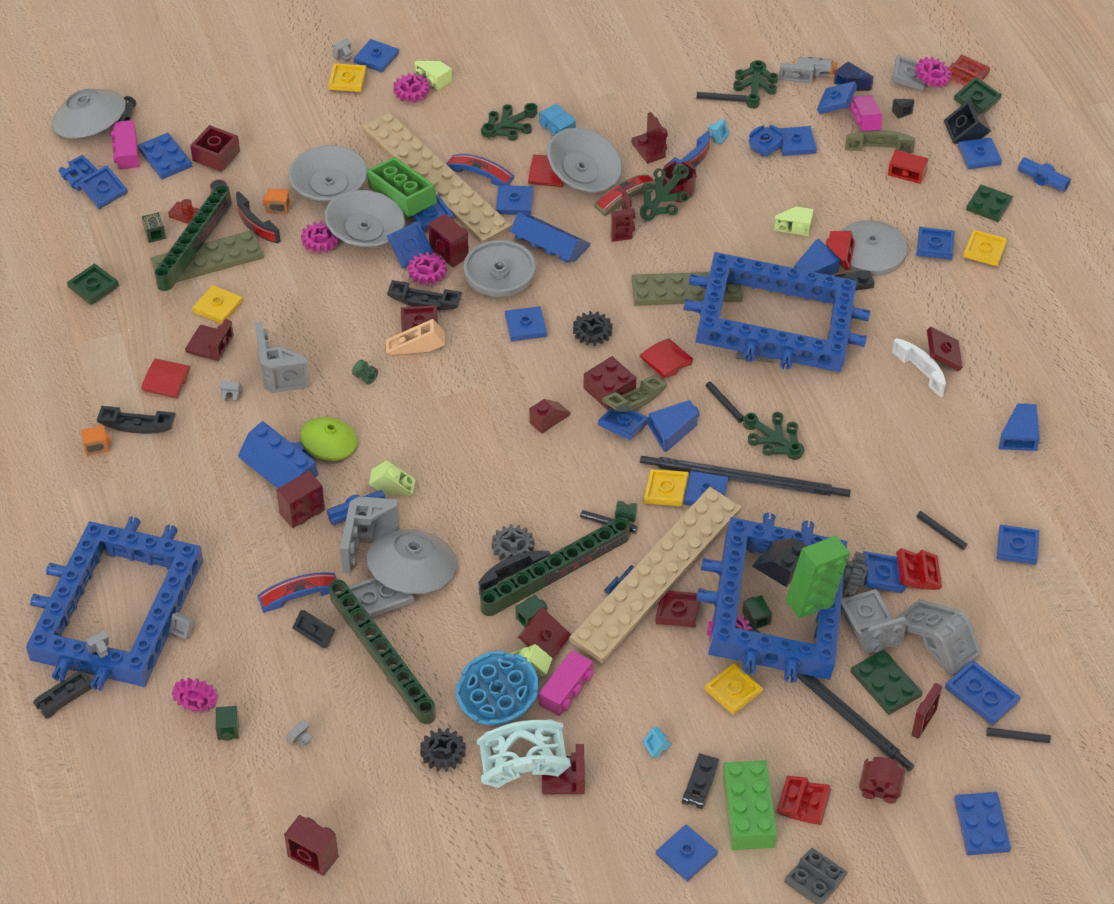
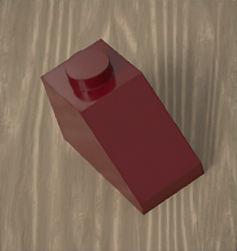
M543 399L529 408L530 424L542 434L570 416V412L559 402Z

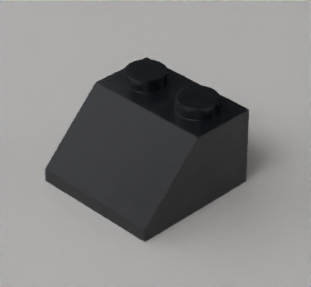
M970 99L944 119L954 144L962 141L982 139L991 132L982 108Z
M796 538L773 541L752 567L787 587L792 582L801 550L807 547V545Z

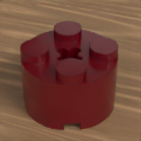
M672 161L663 167L665 171L663 188L674 176V167L677 164H683L688 167L689 174L686 178L680 179L668 194L685 191L691 197L696 191L697 175L695 167L685 161H682V163ZM684 169L681 170V175L684 174ZM682 194L681 199H684L685 194Z
M874 757L873 761L866 759L859 783L862 796L866 799L878 797L887 803H896V799L902 795L906 768L904 766L900 768L897 766L898 762L890 758Z

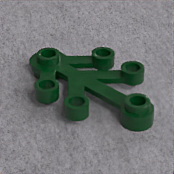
M753 61L750 64V68L735 71V79H737L733 84L735 91H742L743 88L752 84L751 94H749L746 100V105L749 108H757L760 105V97L758 96L759 85L768 94H776L777 86L775 83L778 82V74L770 73L766 70V64L763 61ZM752 73L754 74L752 77H750V78H748V79H746V80H744V81H740V80H743L746 76H748V75H750V74H752ZM760 75L765 76L768 79L769 83H767L763 78H761Z
M527 103L524 106L523 112L509 118V115L513 113V107L506 104L502 107L503 114L500 123L495 124L499 120V113L491 111L489 112L488 123L483 124L481 128V135L486 138L498 135L507 136L510 141H515L518 139V132L516 130L508 131L502 129L522 130L524 134H530L532 132V125L530 123L522 124L515 122L526 117L534 118L538 113V106L535 103Z
M677 164L674 167V176L664 188L663 178L665 177V171L660 168L655 169L653 175L655 177L656 197L653 201L651 200V192L654 190V185L650 182H645L642 185L644 191V205L640 208L642 219L650 221L659 214H677V206L669 204L667 207H658L661 202L688 201L689 194L685 191L668 194L680 179L688 176L689 169L686 165ZM682 169L685 170L683 175L680 173ZM659 171L662 173L660 177L657 176ZM647 185H650L649 190H646ZM682 194H685L684 199H681ZM674 207V211L670 213V208ZM650 209L651 213L647 215V211Z
M774 412L772 414L775 431L758 421L755 413H747L744 416V428L748 430L758 429L767 435L759 437L756 433H750L747 441L751 446L764 444L762 448L764 455L787 454L790 459L797 460L804 454L805 448L797 439L798 424L796 422H789L787 424L786 431L790 435V441L784 438L782 427L784 416L781 412ZM773 444H780L781 447H774Z

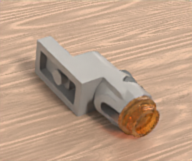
M798 57L797 64H780L779 80L812 83L813 77L836 76L838 62H834L831 59Z

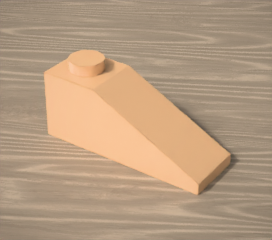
M431 319L386 339L387 355L433 351L445 345L444 331L434 319Z

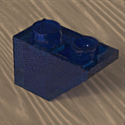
M847 61L835 70L834 84L842 85L855 81L857 84L856 91L872 90L874 76Z

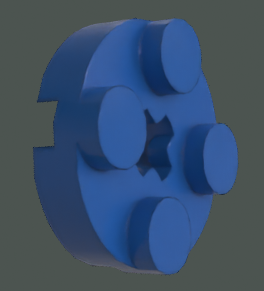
M764 125L759 126L751 131L749 145L752 151L762 156H768L783 145L782 132L774 125H769L770 127L765 128Z

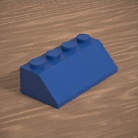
M519 212L510 230L511 233L515 234L514 238L521 241L526 239L530 241L529 245L535 248L543 247L545 248L544 252L553 256L554 253L560 255L559 259L565 262H569V260L577 261L591 244L532 215Z
M261 421L248 433L238 454L239 459L277 489L308 471L315 478L319 475L314 460L264 421Z

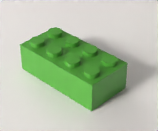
M396 157L366 170L369 188L394 200L408 217L437 203L435 185Z
M836 535L804 547L801 550L786 598V602L798 618L806 615L811 616L821 609H828L834 603L850 552Z
M767 761L724 762L722 777L731 849L775 848L777 833Z

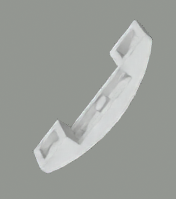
M896 338L892 353L903 363L910 360L930 379L928 386L938 396H944L946 382L938 364L919 347Z

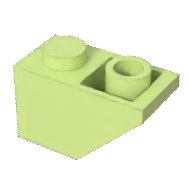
M414 62V72L417 76L423 75V78H427L430 87L437 91L452 82V69L443 62Z
M796 206L776 215L774 231L809 236L813 209Z
M386 460L371 470L369 485L378 491L382 490L384 494L411 496L414 492L415 479Z
M536 644L510 653L514 655L517 653L526 658L534 667L538 678L547 675L552 657Z

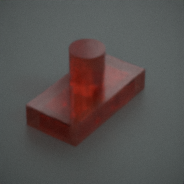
M184 199L181 202L177 201L168 214L169 218L189 224L199 209L192 207L190 199Z

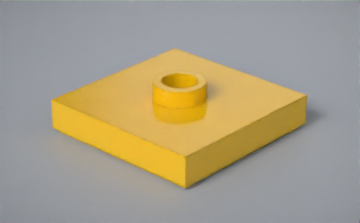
M333 63L328 89L362 92L367 71L366 66Z
M973 229L963 257L998 267L1008 239Z
M211 285L192 307V311L222 324L243 302V297Z
M651 469L644 495V504L682 507L689 472Z
M733 663L704 686V690L732 715H735L763 692V687Z

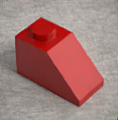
M830 231L829 238L826 240V246L839 258L840 265L845 270H850L855 244L852 232Z

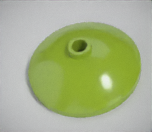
M325 416L306 422L301 429L300 441L303 448L312 456L326 461H338L349 457L355 451L357 435L346 422L338 418Z

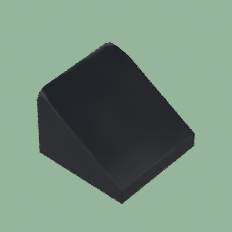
M894 99L892 112L898 119L912 114L914 100Z

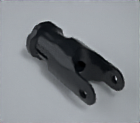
M123 97L126 101L125 111L117 122L130 120L132 109L137 104L133 97Z

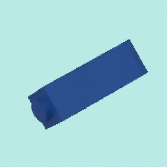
M816 239L797 261L794 268L832 276L838 273L840 260L820 239Z
M688 400L649 413L648 426L663 452L671 449L697 426L698 417L700 416L699 410Z
M1017 403L1001 433L998 449L1037 451L1040 440L1037 404Z

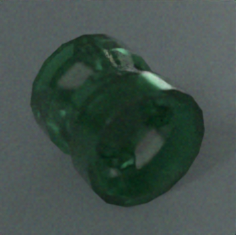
M361 359L354 365L352 374L357 378H362L364 383L371 384L378 376V369L374 366H369L368 362Z
M618 500L615 519L624 518L634 523L638 504L630 503L628 505L624 501Z

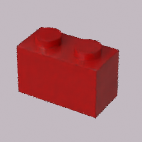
M895 150L889 163L888 176L921 184L927 171L929 158Z

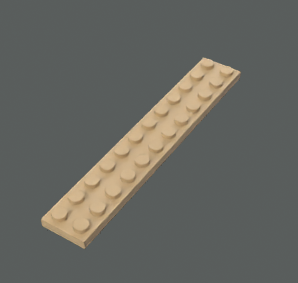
M389 112L362 126V131L390 158H398L434 184L436 195L438 194L453 213L454 218L481 244L492 241L511 230L512 227L508 221L392 113Z
M709 487L570 636L569 642L600 663H603L728 526L730 517L735 518L741 512L742 507Z

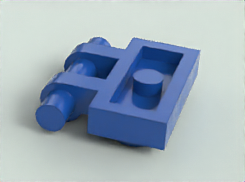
M81 155L69 161L68 168L60 167L59 173L64 180L69 182L73 189L81 191L82 188L78 185V181L98 169L84 155Z

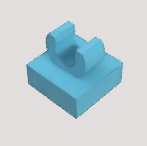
M719 119L716 124H710L707 128L712 131L710 137L714 138L718 144H722L729 135L725 120Z
M653 727L643 740L651 757H659L662 751H667L671 746V742L666 740L667 735L662 733L659 727Z

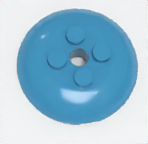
M505 651L488 652L473 659L462 670V675L456 684L457 701L465 715L475 722L489 726L505 725L522 717L534 704L539 689L538 677L532 664L517 653L514 655L505 653Z

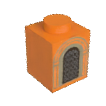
M268 188L266 195L263 196V206H266V213H288L290 204L289 190Z
M104 425L81 430L86 456L109 452L108 444L111 443L109 432L105 433Z

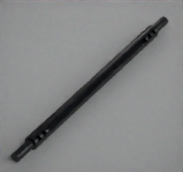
M640 457V463L655 465L662 469L689 473L690 471L726 476L729 477V480L827 496L832 494L850 497L851 493L850 489L832 487L831 484L665 457Z
M751 624L748 625V626L752 627V631H753V632H758V633H760V632H759L756 628H754ZM797 673V678L889 758L895 759L908 771L914 768L915 765L900 753V749L816 677Z

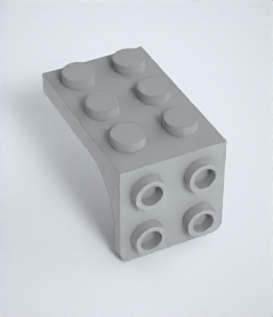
M877 589L842 599L841 610L865 654L876 653L882 649L891 646L896 647L903 643L907 620L905 617L892 618Z

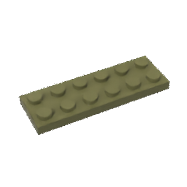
M253 230L204 243L177 282L263 259L262 249ZM166 254L150 258L154 272Z
M691 272L692 274L706 277L710 274V272ZM691 273L632 275L631 279L634 306L684 304L685 298L702 302V300L704 301L706 290L699 286L689 285ZM726 282L723 302H742L741 285H733L734 283Z

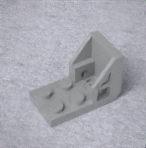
M256 322L255 328L264 389L276 393L310 388L306 357L283 347L270 348L269 341L265 342V340H269L267 329H263L262 322Z
M359 496L350 501L340 547L343 573L351 574L352 566L356 565L357 555L355 550H359L360 543L372 544L373 541L384 533L399 530L400 519L397 499Z
M919 599L895 618H906L905 631L921 635L926 649L948 674L955 675L981 654L970 619L960 610Z

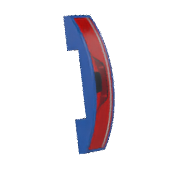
M707 131L697 139L696 148L684 158L679 160L674 157L669 162L676 161V163H682V161H685L697 167L708 153L710 132Z
M455 154L446 163L455 172L461 173L464 169L491 178V184L497 186L510 185L514 179V175L504 167L476 155Z
M320 572L300 575L269 587L258 595L263 613L282 608V602L320 592L321 596L329 594V584L337 579L335 573Z

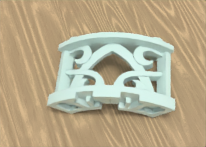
M552 719L527 720L510 723L485 732L483 736L477 739V745H480L484 773L481 775L482 784L500 788L504 784L520 778L521 773L531 771L532 775L560 776L571 766L570 759L566 757L562 733L563 723L555 722ZM553 737V738H554V744H548V743L551 742V739H550V738ZM519 738H524L536 745L528 751L526 757L519 758L517 754L507 752ZM491 749H493V752L496 753L493 756L491 754ZM551 751H556V756Z

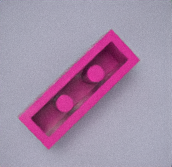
M853 96L852 102L849 105V111L852 113V117L855 119L856 125L859 126L860 130H881L882 113L873 96Z
M134 120L114 123V129L111 130L112 140H115L112 141L113 151H116L113 153L114 163H118L119 170L140 167Z
M572 650L538 693L539 706L558 716L564 710L567 711L575 695L578 696L581 693L585 682H589L594 675L593 661Z

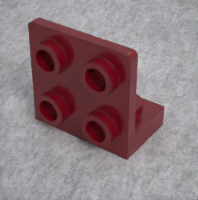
M649 112L647 113V133L633 137L631 143L646 163L649 164L666 158V138L668 137V132L659 123L658 118Z
M626 190L622 191V210L611 212L610 238L612 242L630 240L633 237V232H635L633 219H636L635 209L631 208L632 200L627 195Z
M225 319L217 329L199 325L187 344L185 352L219 361L234 337L232 321Z
M576 744V751L572 752L571 756H566L570 759L571 766L560 776L542 775L543 795L585 794L584 744Z

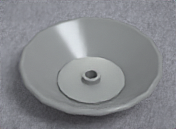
M83 89L77 91L57 110L52 119V128L57 135L65 138L80 139L96 135L108 129L120 119L125 111L126 101L120 93L112 90Z
M583 128L564 129L555 134L548 144L547 158L552 170L564 183L574 189L589 193L604 192L615 186L622 175V161L617 150L606 138L594 131Z
M324 145L311 148L298 155L290 165L288 178L292 188L302 196L316 201H332L339 194L359 190L367 180L366 170L368 168L364 158L354 150L342 146Z
M352 190L339 194L328 203L324 213L326 226L334 236L348 244L360 247H378L390 243L387 235L403 228L406 223L403 210L394 200L382 193L370 190Z
M399 529L384 533L372 542L367 552V567L374 578L387 588L405 594H426L439 590L452 580L457 570L456 555L448 543L434 534L418 529Z

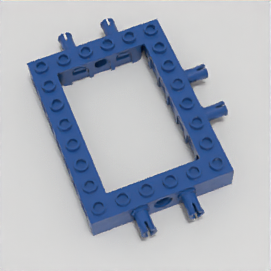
M714 252L710 274L707 277L692 273L690 276L689 285L705 288L704 301L700 302L685 298L683 310L693 311L701 315L695 343L744 352L743 359L748 361V356H750L749 362L755 360V355L781 360L780 367L782 369L787 364L786 370L791 369L792 363L841 372L847 345L853 344L865 347L866 335H859L849 331L850 321L853 318L868 322L870 310L860 309L853 305L857 283L855 280ZM726 282L734 283L733 285L749 286L753 289L759 288L769 290V292H779L787 294V296L803 297L806 300L813 299L822 301V303H832L833 308L828 340L719 318Z
M769 513L763 515V524L730 517L722 560L715 561L703 558L701 566L702 571L714 572L720 576L717 592L699 588L696 601L714 604L715 606L708 655L744 662L743 672L747 674L748 668H750L749 675L755 674L756 665L784 670V681L787 683L789 676H791L790 683H795L797 681V673L830 680L836 661L844 573L833 605L828 609H821L817 613L815 620L817 627L814 633V638H816L815 644L735 628L746 550L751 553H763L773 541L796 538L809 546L830 537L813 534L814 523L810 521L809 527L808 521L802 522L801 531L774 526L776 516L771 513V519H769ZM840 540L847 548V541Z
M133 516L129 517L124 529L89 521L68 564L63 566L50 562L49 566H47V575L60 577L52 596L45 597L33 594V597H31L30 605L44 608V611L26 645L30 661L56 666L52 673V678L58 681L59 677H61L60 682L65 679L68 670L78 672L82 669L86 674L95 675L90 686L95 690L98 688V691L103 690L107 679L145 687L170 634L169 628L172 614L180 612L203 563L201 546L173 540L178 529L173 525L170 528L169 524L166 525L162 536L158 537L136 532L141 521L137 517L133 520ZM104 549L107 555L111 557H123L129 559V561L136 560L148 563L151 566L154 564L169 569L130 652L107 647L108 655L100 658L97 652L89 653L86 648V642L61 636L65 627L70 624L69 619L73 611L77 609V603L81 595H84L85 587L89 579H92V573L96 565L100 563V557Z

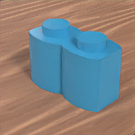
M554 104L539 112L540 125L548 129L553 136L564 129L576 128V120L558 104Z

